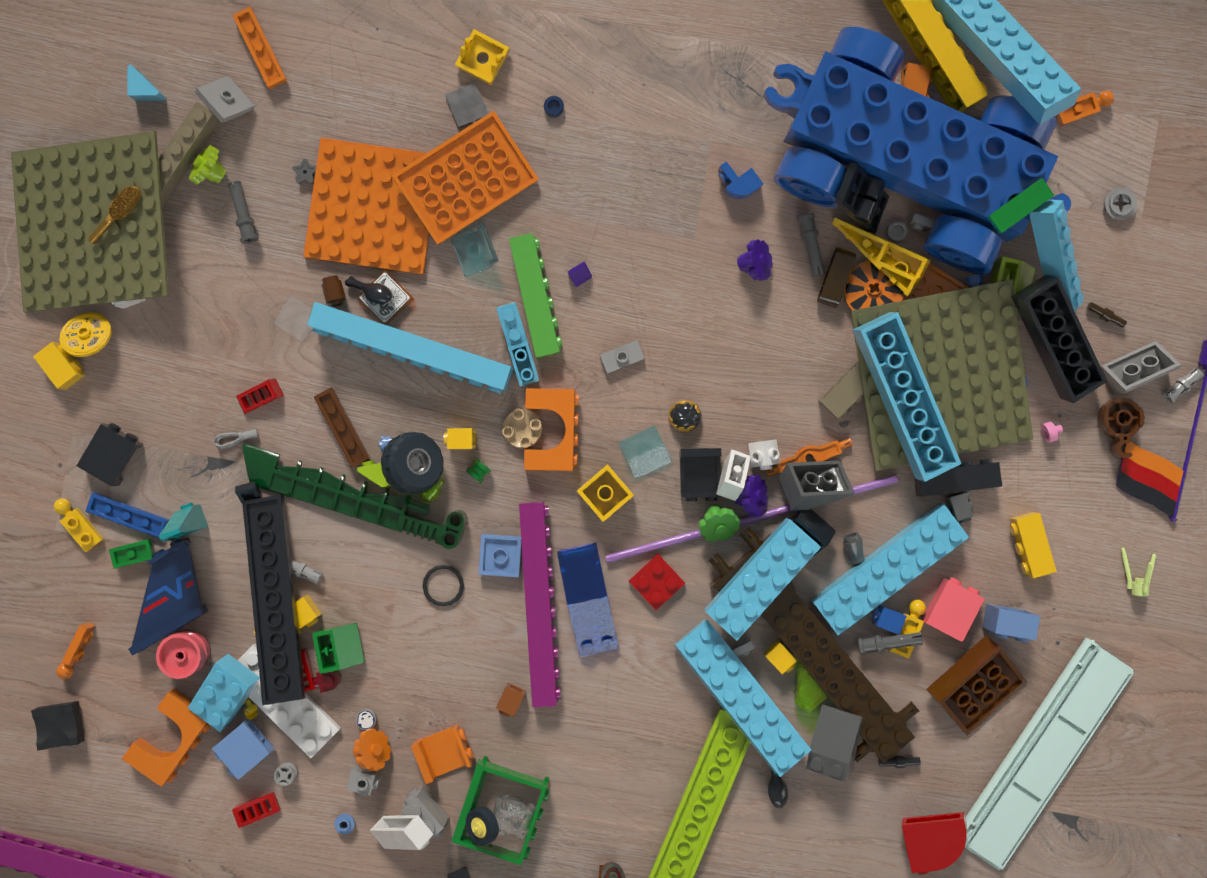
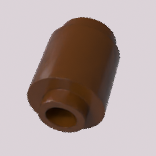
M337 275L323 278L321 286L326 304H331V307L342 305L343 301L346 300L342 281L339 280Z

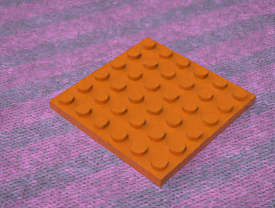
M320 138L303 257L424 275L430 234L391 175L417 160L426 152Z

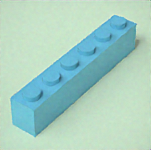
M1049 199L1029 213L1043 276L1059 277L1073 309L1076 311L1082 305L1084 295L1081 292V280L1078 277L1074 245L1070 237L1071 229L1068 227L1067 211L1065 210L1063 200Z

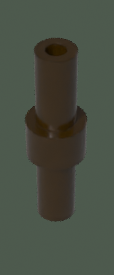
M1090 302L1087 306L1088 310L1100 316V319L1106 322L1110 321L1121 328H1124L1127 324L1126 320L1115 315L1114 311L1108 308L1104 309L1093 302Z

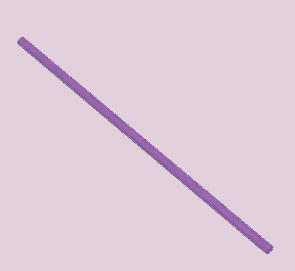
M897 475L853 486L852 488L855 494L898 483ZM790 505L763 511L762 516L739 518V526L797 510H791ZM699 530L605 555L607 563L704 536L700 535Z

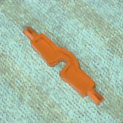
M849 438L841 442L835 440L821 446L803 447L794 456L781 460L780 464H776L772 469L765 470V473H768L766 474L767 477L778 473L781 474L787 463L806 462L805 457L807 454L812 456L814 462L825 461L841 454L843 449L853 446V443H849L851 442Z

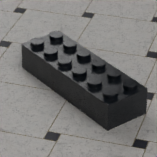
M1044 275L1011 296L1060 399L1075 403L1108 382L1059 277Z

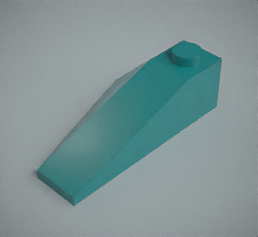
M191 502L180 506L181 510L174 512L160 533V540L162 542L172 541L207 528L208 524L201 505H193Z

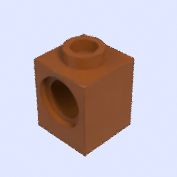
M508 682L496 709L506 717H510V715L514 717L526 691Z

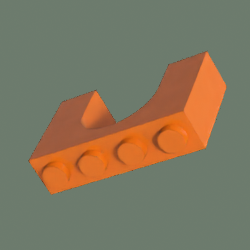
M526 388L525 409L552 410L558 413L565 423L566 431L562 442L553 449H524V470L573 471L574 467H577L578 455L574 454V446H578V434H574V426H578V414H575V406H579V394H575V389Z
M174 688L166 694L157 710L172 719L179 726L182 740L178 750L175 752H163L144 739L139 738L132 743L122 757V760L162 787L168 782L172 783L177 777L178 772L176 770L179 766L183 767L190 758L188 753L191 749H196L201 742L199 737L203 732L206 733L211 728V725L189 710L188 706L192 699Z

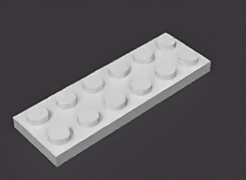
M255 643L238 661L259 676L257 647ZM259 679L249 695V698L310 758L341 728L306 693L305 699L262 706Z

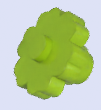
M211 145L205 148L195 159L188 179L197 185L200 181L203 182L205 178L211 182L219 183L226 173L223 165L217 162L219 150Z

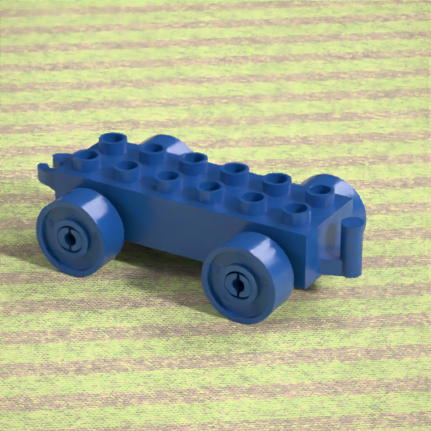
M845 27L841 29L831 52L825 51L813 75L805 73L803 69L796 65L781 64L776 66L773 73L774 77L777 79H789L795 86L794 93L787 97L778 94L777 90L773 87L766 88L764 92V98L768 105L779 112L787 113L793 118L783 142L794 147L787 148L774 176V181L782 189L812 204L823 207H837L838 205L835 203L836 194L841 188L844 173L850 163L858 164L870 177L884 181L886 183L885 188L945 214L936 217L923 249L930 256L946 265L974 274H989L1003 245V241L1008 242L1024 234L1030 221L1029 214L1001 234L997 232L987 217L1039 179L1043 178L1047 183L1058 159L1057 155L1045 150L1057 125L1055 117L1039 125L1013 96L1000 95L994 96L989 100L981 119L977 120L897 84L894 81L905 59L904 51L890 38L862 27ZM1060 193L1050 198V200H1063L1065 210L1069 211L1071 200L1066 194Z

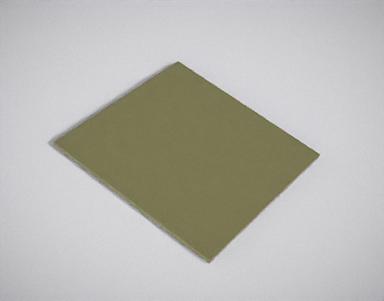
M156 131L11 152L23 312L169 296ZM128 186L138 187L141 191V197L134 209L123 219L115 220L95 244H92L88 238L109 215L108 207H110L118 193Z
M1012 279L850 311L853 329L888 312L899 313L957 454L1033 440L1017 310L1011 298L1014 295ZM855 338L875 470L908 465L907 457Z

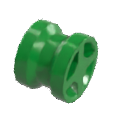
M475 458L473 465L468 467L466 472L482 483L484 476L489 474L491 469Z

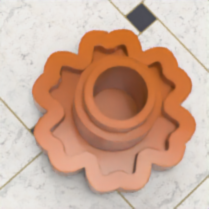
M374 728L367 729L360 733V739L355 740L353 755L356 758V763L362 770L378 771L383 769L385 761L390 759L391 747L387 745L389 739L383 731H376Z

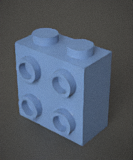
M249 719L244 721L212 748L215 757L219 761H223L228 767L227 770L230 775L238 780L275 749L252 720Z

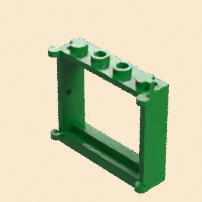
M484 756L483 760H478L451 842L521 865L523 859L527 860L531 847H528L529 840H534L537 828L534 827L536 820L540 821L544 810L540 808L542 801H547L550 789H547L549 777L545 776V779L541 780L487 762L488 757ZM487 772L541 790L520 853L493 844L478 845L467 836L466 817L470 811L476 808Z

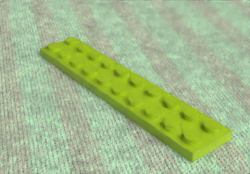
M720 707L648 878H693L750 744L725 710Z

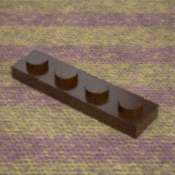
M331 387L314 396L351 468L371 459L334 389Z

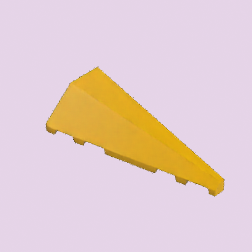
M834 218L832 224L896 284L905 295L910 296L922 279L931 259L839 218Z

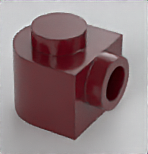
M337 670L320 674L318 671L316 677L313 678L315 688L319 689L320 693L335 689L341 682V673Z

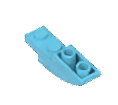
M516 302L496 307L519 385L524 386L539 381Z

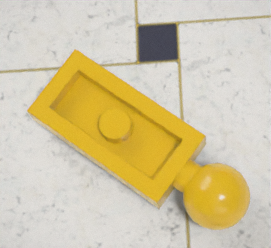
M64 498L55 501L53 506L55 512L65 516L60 520V523L84 552H88L104 540L79 508L71 511V503Z
M913 600L909 605L911 614L903 613L907 617L900 635L921 631L924 621L918 619V617L924 614L926 610L923 601ZM914 646L889 649V651L909 659Z

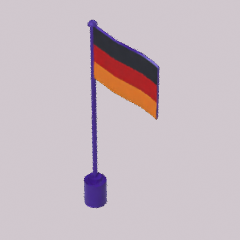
M1203 340L1198 365L1202 366L1201 369L1205 370L1183 470L1167 459L1144 450L1130 441L1125 444L1123 453H1132V456L1122 458L1116 486L1128 495L1149 503L1170 516L1171 522L1178 520L1176 519L1207 386V340Z

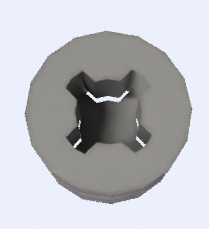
M292 762L281 764L274 773L275 782L280 786L291 784L298 775L297 766Z

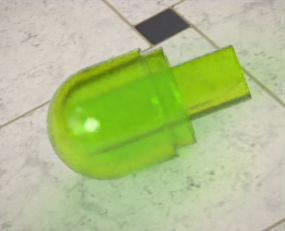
M442 478L431 489L421 492L423 501L431 503L441 494V487L445 483Z

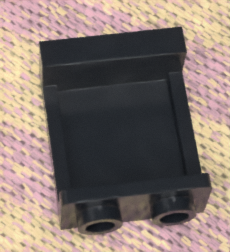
M114 423L100 424L76 466L110 486H120L123 478L120 477L135 450L141 448L143 444L138 441L139 438L131 433H123L120 431L121 427Z
M721 448L679 449L680 497L685 498L686 502L697 501L698 497H705V501H718L717 497H722L716 494L721 476Z

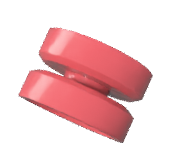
M179 631L165 638L158 646L156 652L157 665L161 672L170 678H187L204 668L210 656L209 643L197 631Z

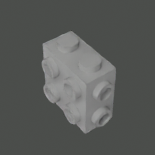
M424 786L418 790L415 787L407 794V798L403 801L402 815H418L433 833L429 841L432 838L436 840L444 833L443 829L447 826L446 822L449 815Z

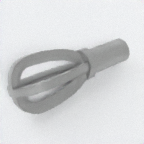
M257 429L241 431L239 433H222L214 438V443L217 448L225 449L237 445L241 441L259 437ZM238 437V439L227 444L220 445L218 442L221 438Z

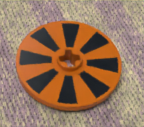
M870 260L858 264L851 270L844 289L845 301L851 310L903 301L905 297L903 291ZM877 285L879 292L875 291L871 293L870 287H875Z

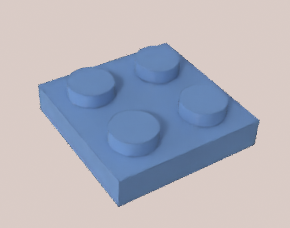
M481 534L478 575L519 577L521 536Z

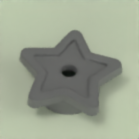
M304 158L301 165L292 167L293 171L297 174L296 182L298 184L303 181L314 183L316 166H311L307 159Z

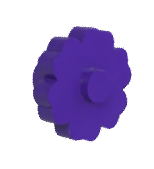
M751 240L747 244V252L739 255L737 259L740 271L749 272L753 280L759 281L767 280L771 276L770 269L773 267L772 255L769 253V246L764 240Z
M760 475L747 476L744 489L736 501H734L736 504L743 506L744 511L748 512L750 517L762 516L763 510L767 508L768 497L766 494L768 489L765 480H761Z

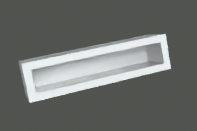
M418 815L383 816L369 830L384 849L422 850L429 844V839L433 836V833Z

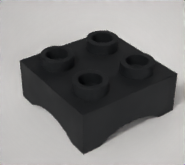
M79 701L42 706L31 710L37 732V751L60 746L78 745L85 741Z

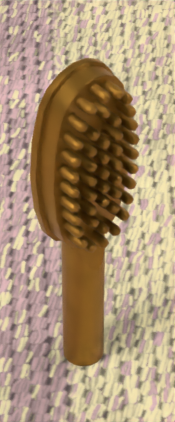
M128 186L118 193L110 207H108L109 215L88 238L92 244H95L115 220L123 219L134 209L141 197V191L138 187Z

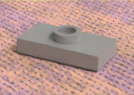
M637 340L600 355L607 374L645 359Z

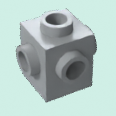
M355 765L350 772L347 791L356 792V795L362 797L371 796L373 791L379 787L380 777H377L378 771L362 770L360 766Z

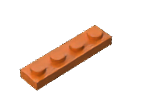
M249 6L233 14L232 16L267 87L272 89L287 82L288 80L253 9Z

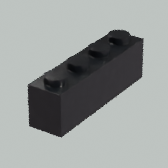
M992 459L979 460L980 464H972V461L961 462L960 466L954 467L926 482L916 479L914 476L916 496L923 497L1002 487L1000 463L992 462Z

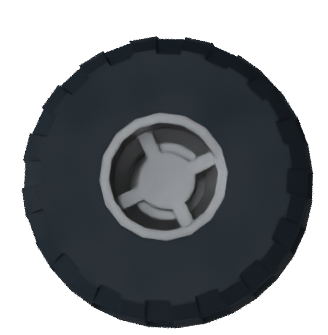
M408 432L388 442L381 457V470L387 483L395 490L405 494H416L427 491L437 484L443 472L444 460L440 447L432 438L423 433Z

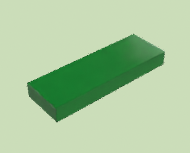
M1041 178L987 218L997 232L1001 234L1052 198L1054 194L1043 178Z

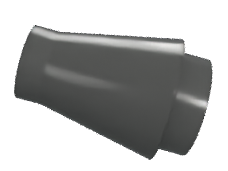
M853 532L843 536L844 541L842 543L850 555L853 564L865 561L863 541L859 533Z

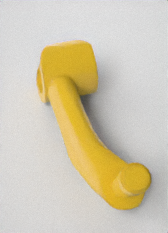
M247 698L245 704L248 708L244 709V715L247 719L251 720L258 715L256 712L257 705L252 704Z

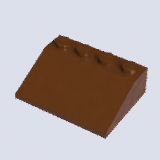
M986 635L926 690L968 736L1025 685L1027 681L1002 648Z

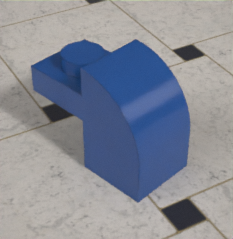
M727 161L718 169V176L724 184L728 183L724 190L725 194L734 199L748 198L761 189L764 184L752 168L740 177L737 176Z

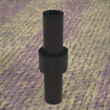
M894 756V758H890L885 763L878 759L879 767L895 766V768H905V766L921 765L920 757L904 758V756Z

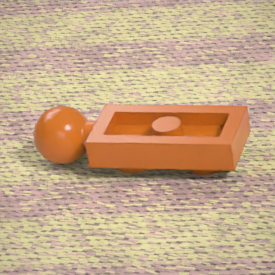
M1106 90L1102 91L1097 98L1095 92L1077 98L1075 105L1056 115L1060 127L1099 113L1101 111L1100 106L1108 107L1114 102V95L1111 91Z
M89 622L79 625L61 661L63 663L56 669V674L59 678L68 679L73 675L74 668L72 665L83 658L85 654L84 648L94 636L93 630L95 625Z

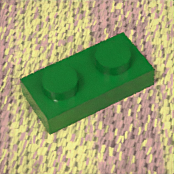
M151 539L109 549L113 569L154 558L152 555L154 554Z

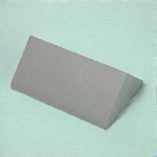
M1154 341L1101 365V368L1112 393L1120 394L1181 368V364L1157 341Z

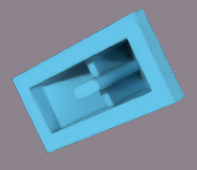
M130 64L127 67V95L134 101H164L166 99L134 66Z

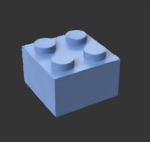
M986 603L982 627L989 630L988 633L995 635V637L1003 639L1011 637L1017 641L1028 643L1029 639H1037L1040 616L1026 610Z

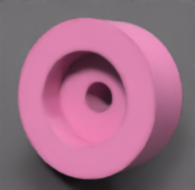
M1047 422L1041 425V432L1045 441L1051 443L1058 440V434L1063 432V428L1061 425L1055 426L1052 422Z

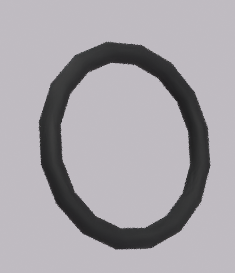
M439 565L427 572L422 587L424 595L430 602L438 606H448L459 600L463 594L464 582L458 570L452 566ZM436 570H450L459 579V592L451 601H436L428 593V578Z

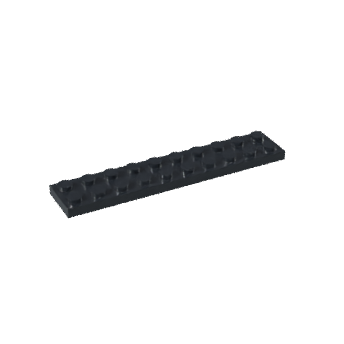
M280 494L242 501L262 706L305 699L284 495Z

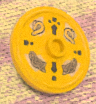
M92 312L83 313L73 317L64 325L60 333V344L72 356H91L107 345L111 338L112 328L109 321L103 315Z

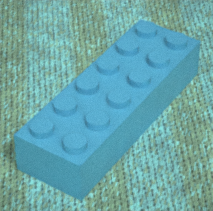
M785 518L705 607L704 611L734 639L738 640L821 547L793 521Z

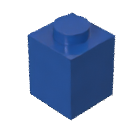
M879 605L873 611L872 623L900 635L907 616Z

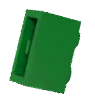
M357 622L319 629L312 633L320 674L345 669L365 662Z

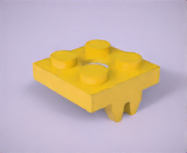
M473 29L470 37L465 38L464 46L460 48V55L455 66L492 85L510 48ZM486 53L489 56L487 63H479L477 61L478 54Z

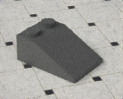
M841 461L787 463L778 477L791 510H808L855 494Z
M823 704L811 742V751L808 754L806 769L846 782L853 772L862 717Z

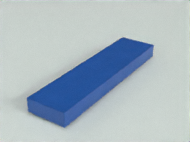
M95 492L91 494L85 510L87 513L159 538L160 533L170 520Z

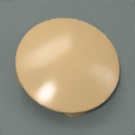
M518 408L506 416L503 422L502 434L510 445L521 449L529 448L539 441L543 430L542 422L539 416L532 410Z

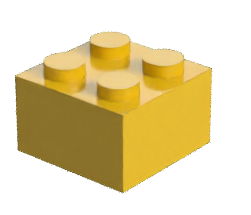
M608 464L577 490L579 495L603 522L634 496Z

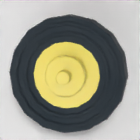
M477 807L468 813L466 829L473 842L485 846L495 841L498 836L499 826L492 811L486 807Z

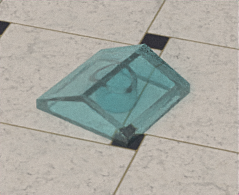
M484 223L451 239L465 277L486 270L499 261Z
M655 426L619 442L635 479L672 462Z

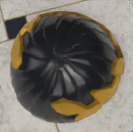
M688 400L677 401L669 409V421L678 431L690 432L697 428L702 421L701 410L694 402Z

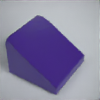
M585 262L568 271V276L575 287L592 278V274Z

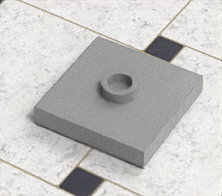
M229 76L198 87L195 91L196 95L221 123L248 113L255 107Z

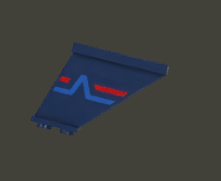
M180 538L170 543L171 547L169 549H161L152 554L154 558L147 561L149 565L152 564L132 646L128 648L132 656L209 611L206 605H202L189 547L190 539L181 540Z

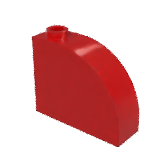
M965 812L908 817L902 820L901 826L912 873L925 875L932 871L942 870L952 865L961 856L967 839Z

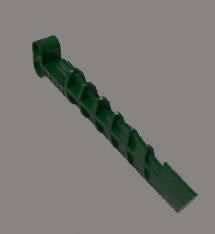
M246 443L242 445L249 482L255 481L259 488L401 533L406 531L407 535L413 533L414 537L419 535L421 539L428 538L429 542L435 540L436 544L442 545L446 549H453L462 541L468 520L467 514L462 510L451 512L447 516L445 524L409 514V511L427 516L430 510L429 504L413 500L410 495H407V497L389 495L390 489L386 488L384 494L366 493L368 482L364 481L359 491L345 482L346 475L344 474L339 479L325 471L322 467L320 469L301 467L302 461L300 460L296 467L278 465L280 454ZM454 515L461 517L460 525H456L453 522ZM448 534L454 535L456 539L454 544H450L447 541Z

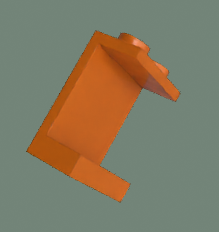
M459 724L414 741L411 745L425 784L433 782L437 776L466 765L467 768L472 766L475 756L472 748H468L465 741L467 740L466 732L463 728H460Z

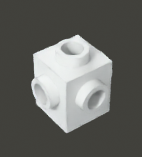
M777 439L748 443L751 467L760 466V470L772 469L774 464H780Z

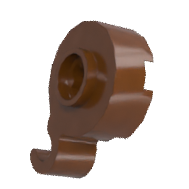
M1129 398L1109 400L1102 405L1098 412L1097 420L1099 427L1104 434L1113 438V442L1110 445V453L1116 458H1129L1132 456V453H1123L1121 446L1129 443L1131 438L1144 425L1145 416L1142 407H1139L1137 403ZM1119 414H1120V416H1123V418H1124V419L1121 420L1120 422H1119V420H1118Z

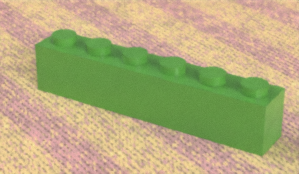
M533 233L509 238L535 356L539 359L560 354L559 349L563 348L561 337H557L555 329H558L556 317H552L550 310L554 309L552 297H547L546 290L550 288L547 277L543 278L542 270H545L543 257L539 258L537 250H541L538 238L534 239Z

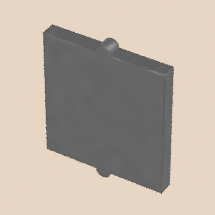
M476 82L463 88L459 87L458 90L445 95L459 128L475 123L489 114Z

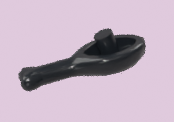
M352 276L345 281L347 287H354L363 291L366 299L371 303L383 304L392 299V291L381 283H363Z
M771 770L768 795L775 808H783L788 800V789L783 779Z

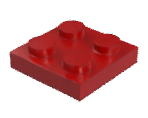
M658 553L628 580L655 610H658L685 584Z

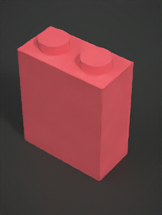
M951 577L950 580L943 578L921 620L963 642L985 598L979 596L980 591L970 586L968 589L961 586L962 582Z

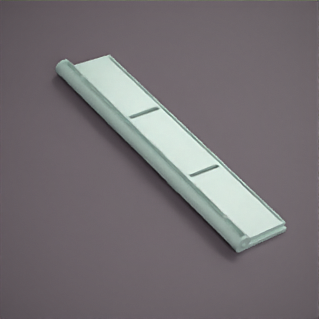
M1088 638L1083 640L967 814L966 849L997 870H1003L1134 674L1132 668L1099 647L1094 640Z

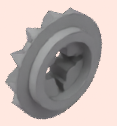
M1115 188L1105 196L1106 199L1103 206H1105L1106 213L1112 219L1124 220L1131 217L1136 211V196L1127 188ZM1119 199L1121 203L1127 204L1121 207L1120 209L1119 206L1113 205L1114 203L1118 202Z

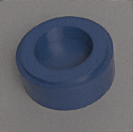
M550 96L545 100L544 111L549 117L556 118L563 113L564 104L561 98Z

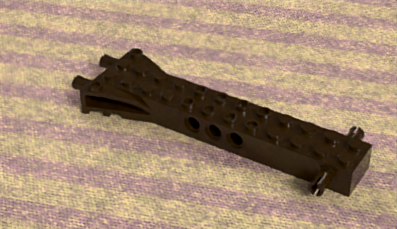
M750 527L745 529L750 537L745 532H741L740 537L744 539L751 549L731 566L727 565L719 553L714 555L718 563L711 557L708 562L719 573V576L710 583L711 587L720 592L772 533L760 541ZM791 580L763 611L760 617L766 620L839 710L862 717L860 736L863 738V742L857 746L855 761L858 763L868 753L874 752L885 763L915 738L906 727V722L919 713V709L910 701L898 713L892 710L797 595Z

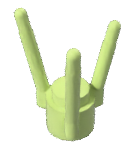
M1122 547L1121 553L1127 577V588L1132 589V595L1149 596L1156 554H1152L1151 561L1146 569L1145 578H1135V581H1132L1126 551Z

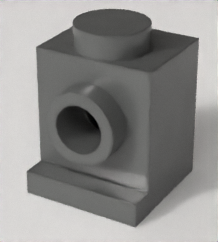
M967 491L945 497L948 510L959 523L971 521V517H973V504L967 498L971 494Z

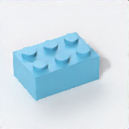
M227 654L215 663L188 706V709L221 732L233 722L260 677Z

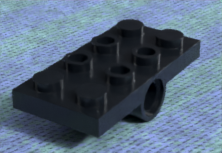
M850 163L844 173L841 188L836 194L835 203L866 231L876 234L890 196L884 191L886 185L884 181L870 177L858 164Z

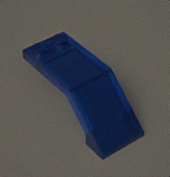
M597 543L557 551L567 606L580 657L619 649Z

